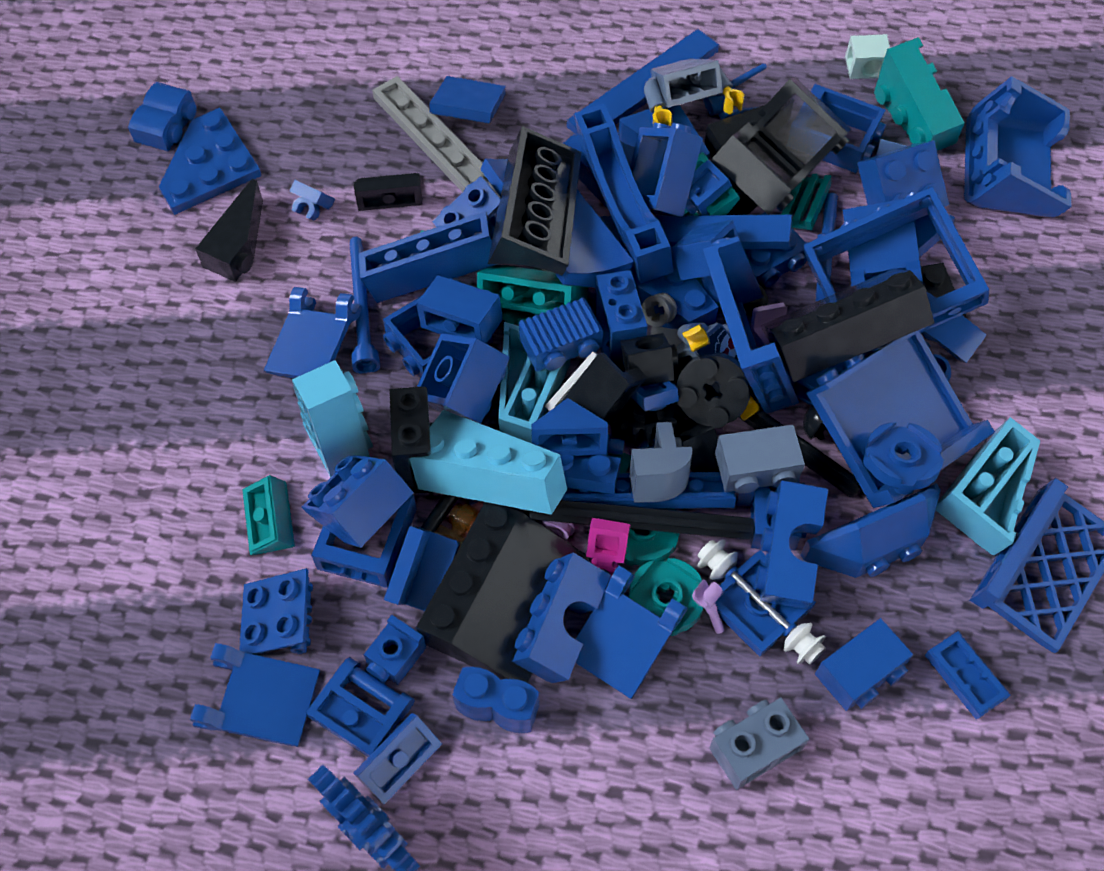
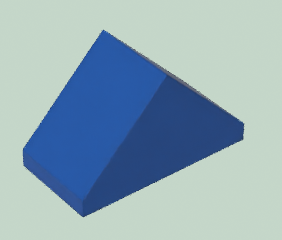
M567 398L531 424L532 444L560 454V456L607 455L608 422Z

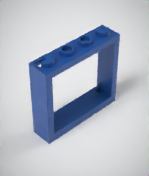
M933 186L916 194L913 191L903 200L892 205H882L876 208L872 214L859 220L851 219L845 222L839 229L828 234H818L817 239L803 245L806 260L826 298L835 294L836 291L821 262L928 214L966 286L929 301L934 324L919 331L920 333L988 304L989 288Z

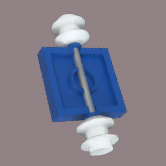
M724 539L717 543L714 540L709 541L698 553V557L701 559L698 563V568L708 566L712 570L711 580L726 579L719 585L723 593L715 602L720 618L759 657L770 649L782 636H785L787 638L785 639L784 651L788 652L794 649L799 654L798 665L804 660L809 665L812 664L825 651L826 647L822 642L826 636L822 635L815 638L810 633L813 625L811 622L798 626L796 624L814 608L816 602L813 600V603L805 610L760 601L761 590L755 589V580L759 565L765 566L766 555L761 550H758L742 566L737 568V551L729 554L724 551L726 543Z

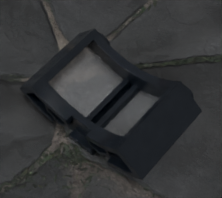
M796 77L790 78L761 109L758 114L762 118L757 123L755 121L751 124L748 122L737 133L732 135L710 160L768 215L776 208L782 212L795 198L791 194L792 191L831 151L836 155L850 141L846 135L851 128Z

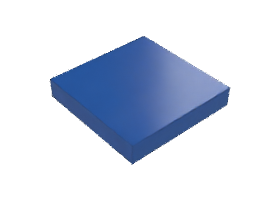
M446 76L430 101L429 113L489 124L505 97L506 86Z

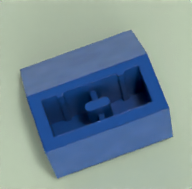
M353 455L347 456L336 465L334 469L336 473L327 482L318 484L308 494L309 500L302 508L344 543L361 548L414 492L386 459Z

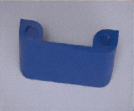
M1013 76L977 103L969 113L966 122L965 201L977 208L1055 218L1072 207L1071 191L1063 185H1058L1051 189V146L1063 140L1070 129V109Z

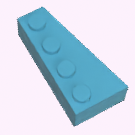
M336 360L292 379L298 399L297 403L301 410L300 415L303 420V426L330 478L336 473L334 470L336 465L347 456L359 455L370 457L368 449L373 448V444L367 433L369 429L361 413L364 410L356 394L359 391L349 371L342 373Z

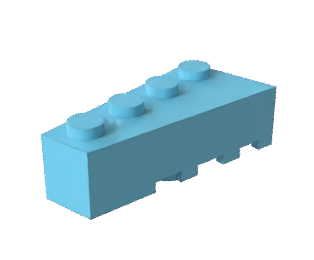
M443 410L430 426L431 454L424 457L409 458L419 490L552 515L567 491L560 454Z

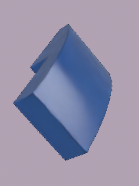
M927 292L929 301L936 299L935 296ZM962 315L921 333L926 339L937 342L953 357L964 363L969 361L987 336V334Z

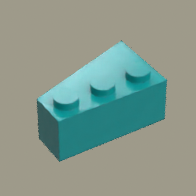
M501 264L477 272V288L489 290L500 295L503 320L511 324L519 325L522 319L526 320L528 317H533L535 314L539 315L541 312L546 313L548 310H553L555 307L559 308L568 302L572 303L581 297L585 298L588 303V287L563 285L554 272Z

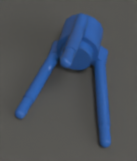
M763 63L730 81L733 85L732 89L765 70L767 65ZM716 94L703 98L704 105L710 116L718 114L721 120L757 108H742V111L733 109L732 114H727L723 110L724 95Z

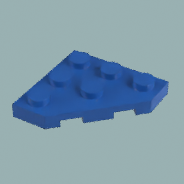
M217 108L191 120L165 172L159 189L171 211L176 215L245 184L251 179H256L262 176L221 108Z

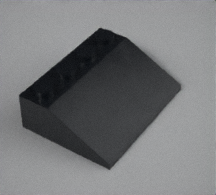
M892 269L762 324L761 327L770 344L775 343L789 376L793 382H796L934 324V319L925 286L911 270Z
M485 502L418 622L416 630L424 636L426 646L472 667L486 669L495 674L500 680L517 679L529 683L533 673L512 661L517 651L515 649L516 639L520 632L528 626L532 617L530 607L536 596L542 593L547 582L545 572L554 559L571 553L577 554L588 562L590 558L535 520L530 519L523 512L508 506Z

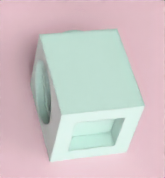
M887 34L850 37L845 55L850 79L879 77L888 48H891Z

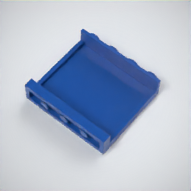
M739 236L716 240L711 246L704 248L703 253L741 369L764 412L771 413L798 404L799 400L775 343L757 348L743 304L760 299L763 295Z
M922 329L872 349L865 356L860 354L842 362L845 367L843 370L837 372L836 368L827 371L816 378L818 385L806 392L873 508L896 503L906 496L895 492L892 487L879 481L864 466L863 458L871 433L877 427L885 423L896 422L895 427H908V424L912 423L927 429L941 443V456L944 459L942 469L995 433L988 420L975 424L972 423L919 332ZM896 452L900 458L910 460V454L905 453L901 455Z

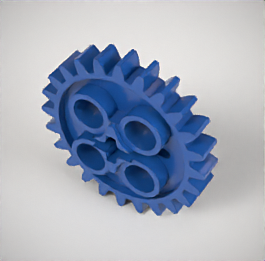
M322 765L308 778L309 782L324 796L319 802L340 823L337 827L359 850L364 848L383 869L389 865L394 871H417L421 867L405 849L408 843L389 822L391 819L372 798L369 796L365 798L345 776L339 780L325 765Z

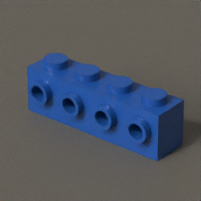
M486 211L358 253L360 279L376 303H380L429 287L437 275L454 279L497 265L488 264L494 226Z

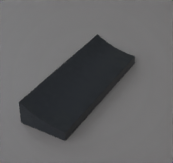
M524 126L521 127L509 151L488 264L525 265L548 270L559 275L564 274L569 265L581 151Z

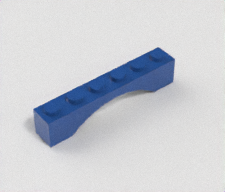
M602 103L574 113L579 142L626 251L634 260L633 267L640 283L673 273L670 244L659 220L651 213L638 189L622 148L616 126L606 104Z

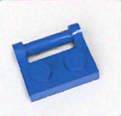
M348 657L305 713L310 719L369 757L390 736L401 719L407 715L414 705L415 699L405 692L399 694L360 669V663ZM353 682L391 708L386 715H383L345 690L344 687L348 683Z

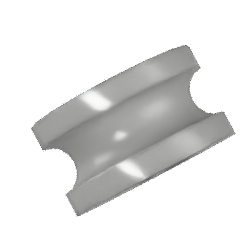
M665 293L650 296L642 304L646 323L654 327L670 323L677 314L676 302L670 295ZM654 306H663L664 314L655 313Z

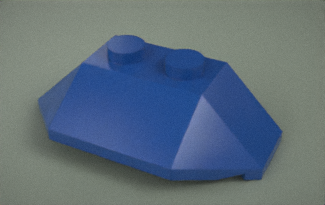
M936 483L896 503L887 505L833 530L806 540L800 555L806 562L818 564V566L854 578L866 573L870 577L877 576L889 568V563L899 558L902 562H908L922 553L921 547L930 534L941 489Z

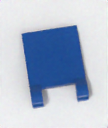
M903 199L844 209V223L851 219L859 220L872 214L876 208L882 205H892ZM914 221L848 250L851 286L866 281V276L885 273L892 269L911 270L923 284Z
M294 287L289 298V314L264 371L277 376L296 378L334 361L349 325L359 318L362 306L352 303L355 298L352 294L340 293L336 300V314L313 311L316 305L315 298L306 297L308 293L306 288Z
M618 565L608 583L598 609L592 611L575 639L583 644L576 664L632 699L688 608L678 601L671 599L662 617L652 613L624 595L636 575Z
M215 643L210 657L214 661L213 666L230 669L232 673L219 710L200 704L194 705L190 717L193 727L225 731L298 747L307 719L305 712L311 705L320 669L249 654L228 645Z

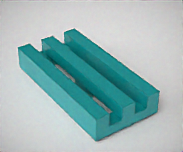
M812 173L811 178L806 177L792 191L791 194L795 198L785 207L781 215H793L805 186H807L792 219V228L813 230L832 185L831 175H824L823 179H819V174ZM815 187L819 188L806 220L801 221L805 210L809 206Z

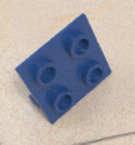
M305 568L244 584L239 651L256 655L291 647V652L295 654L307 652V646L311 645V639L309 638V627L306 625L312 623V617L308 614L312 612L310 601L311 591H313V584L310 583V578L308 577L309 569Z

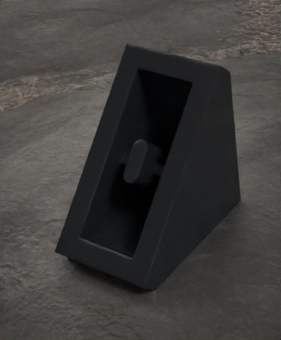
M691 418L685 421L684 426H678L679 433L674 436L681 438L682 447H692L690 472H720L715 455L718 442L715 428L697 423Z

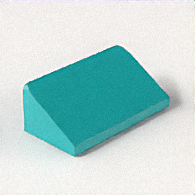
M269 475L242 489L250 555L295 547L287 482Z

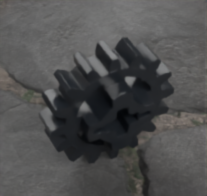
M631 398L610 423L612 434H620L621 440L626 442L629 439H633L634 446L637 447L641 441H647L650 447L654 444L657 423L671 422L674 435H677L679 433L678 426H684L685 424L684 415L686 414L677 402L668 404L661 410L644 411Z

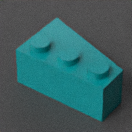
M917 37L887 49L874 94L877 102L883 104L892 114L895 124L900 125L909 135L912 144L934 140L938 151L957 143L965 122L948 90H941L933 76L937 70L933 62L930 64L926 63L919 48H922L923 43Z

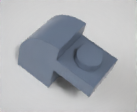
M671 422L657 423L654 448L632 449L630 482L634 503L670 500L680 495L688 485L692 447H682L681 438L674 436Z

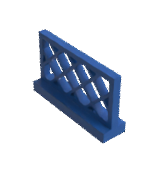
M1054 478L1036 492L1014 528L1016 535L1013 544L998 553L969 600L982 609L987 606L1034 641L1053 653L1058 652L1104 573V549L1094 550L1089 536V532L1097 531L1104 536V521L1066 495L1065 491L1068 486L1057 478ZM1061 506L1073 514L1076 526L1062 527L1058 515ZM1078 533L1083 552L1070 553L1064 534ZM1054 535L1060 554L1045 555L1041 542L1042 537ZM1086 558L1091 572L1089 577L1077 578L1072 559ZM1062 560L1067 580L1053 581L1048 562ZM1037 563L1043 582L1028 584L1024 571L1025 565ZM1069 586L1074 603L1072 606L1060 607L1055 587ZM1045 589L1050 609L1036 610L1030 590ZM1020 591L1026 611L1016 612L1003 602L1009 592ZM1053 615L1057 628L1053 638L1041 630L1038 616Z

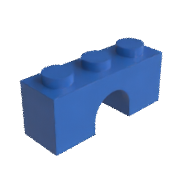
M782 480L776 492L770 491L766 514L772 515L770 529L764 528L761 540V551L767 552L765 566L759 565L755 580V589L761 590L760 601L805 610L813 603L818 564L804 562L796 558L790 549L789 538L795 533L816 535L821 530L824 524L828 495L827 488Z
M575 553L554 559L545 572L547 582L542 593L536 596L530 607L532 617L529 624L520 632L516 639L515 649L517 651L512 662L550 683L569 680L583 644L566 632L563 624L564 612L566 608L578 614L598 609L611 575Z

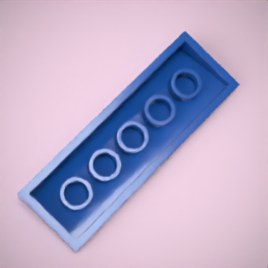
M485 158L480 170L501 197L508 159ZM577 190L569 265L563 275L556 274V276L563 285L596 288V275L630 270L634 260Z

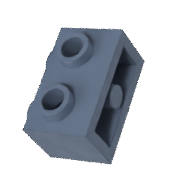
M794 425L719 435L715 455L725 492L737 491L744 494L753 492L759 487L774 485L777 488L782 480L794 483L799 481L805 463Z
M781 697L770 704L767 699L757 703L747 711L749 717L737 724L734 720H729L713 732L715 737L709 749L736 790L803 750L809 741V737Z

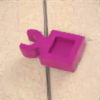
M592 518L586 557L592 558L591 563L600 569L607 570L611 577L619 563H624L630 524Z

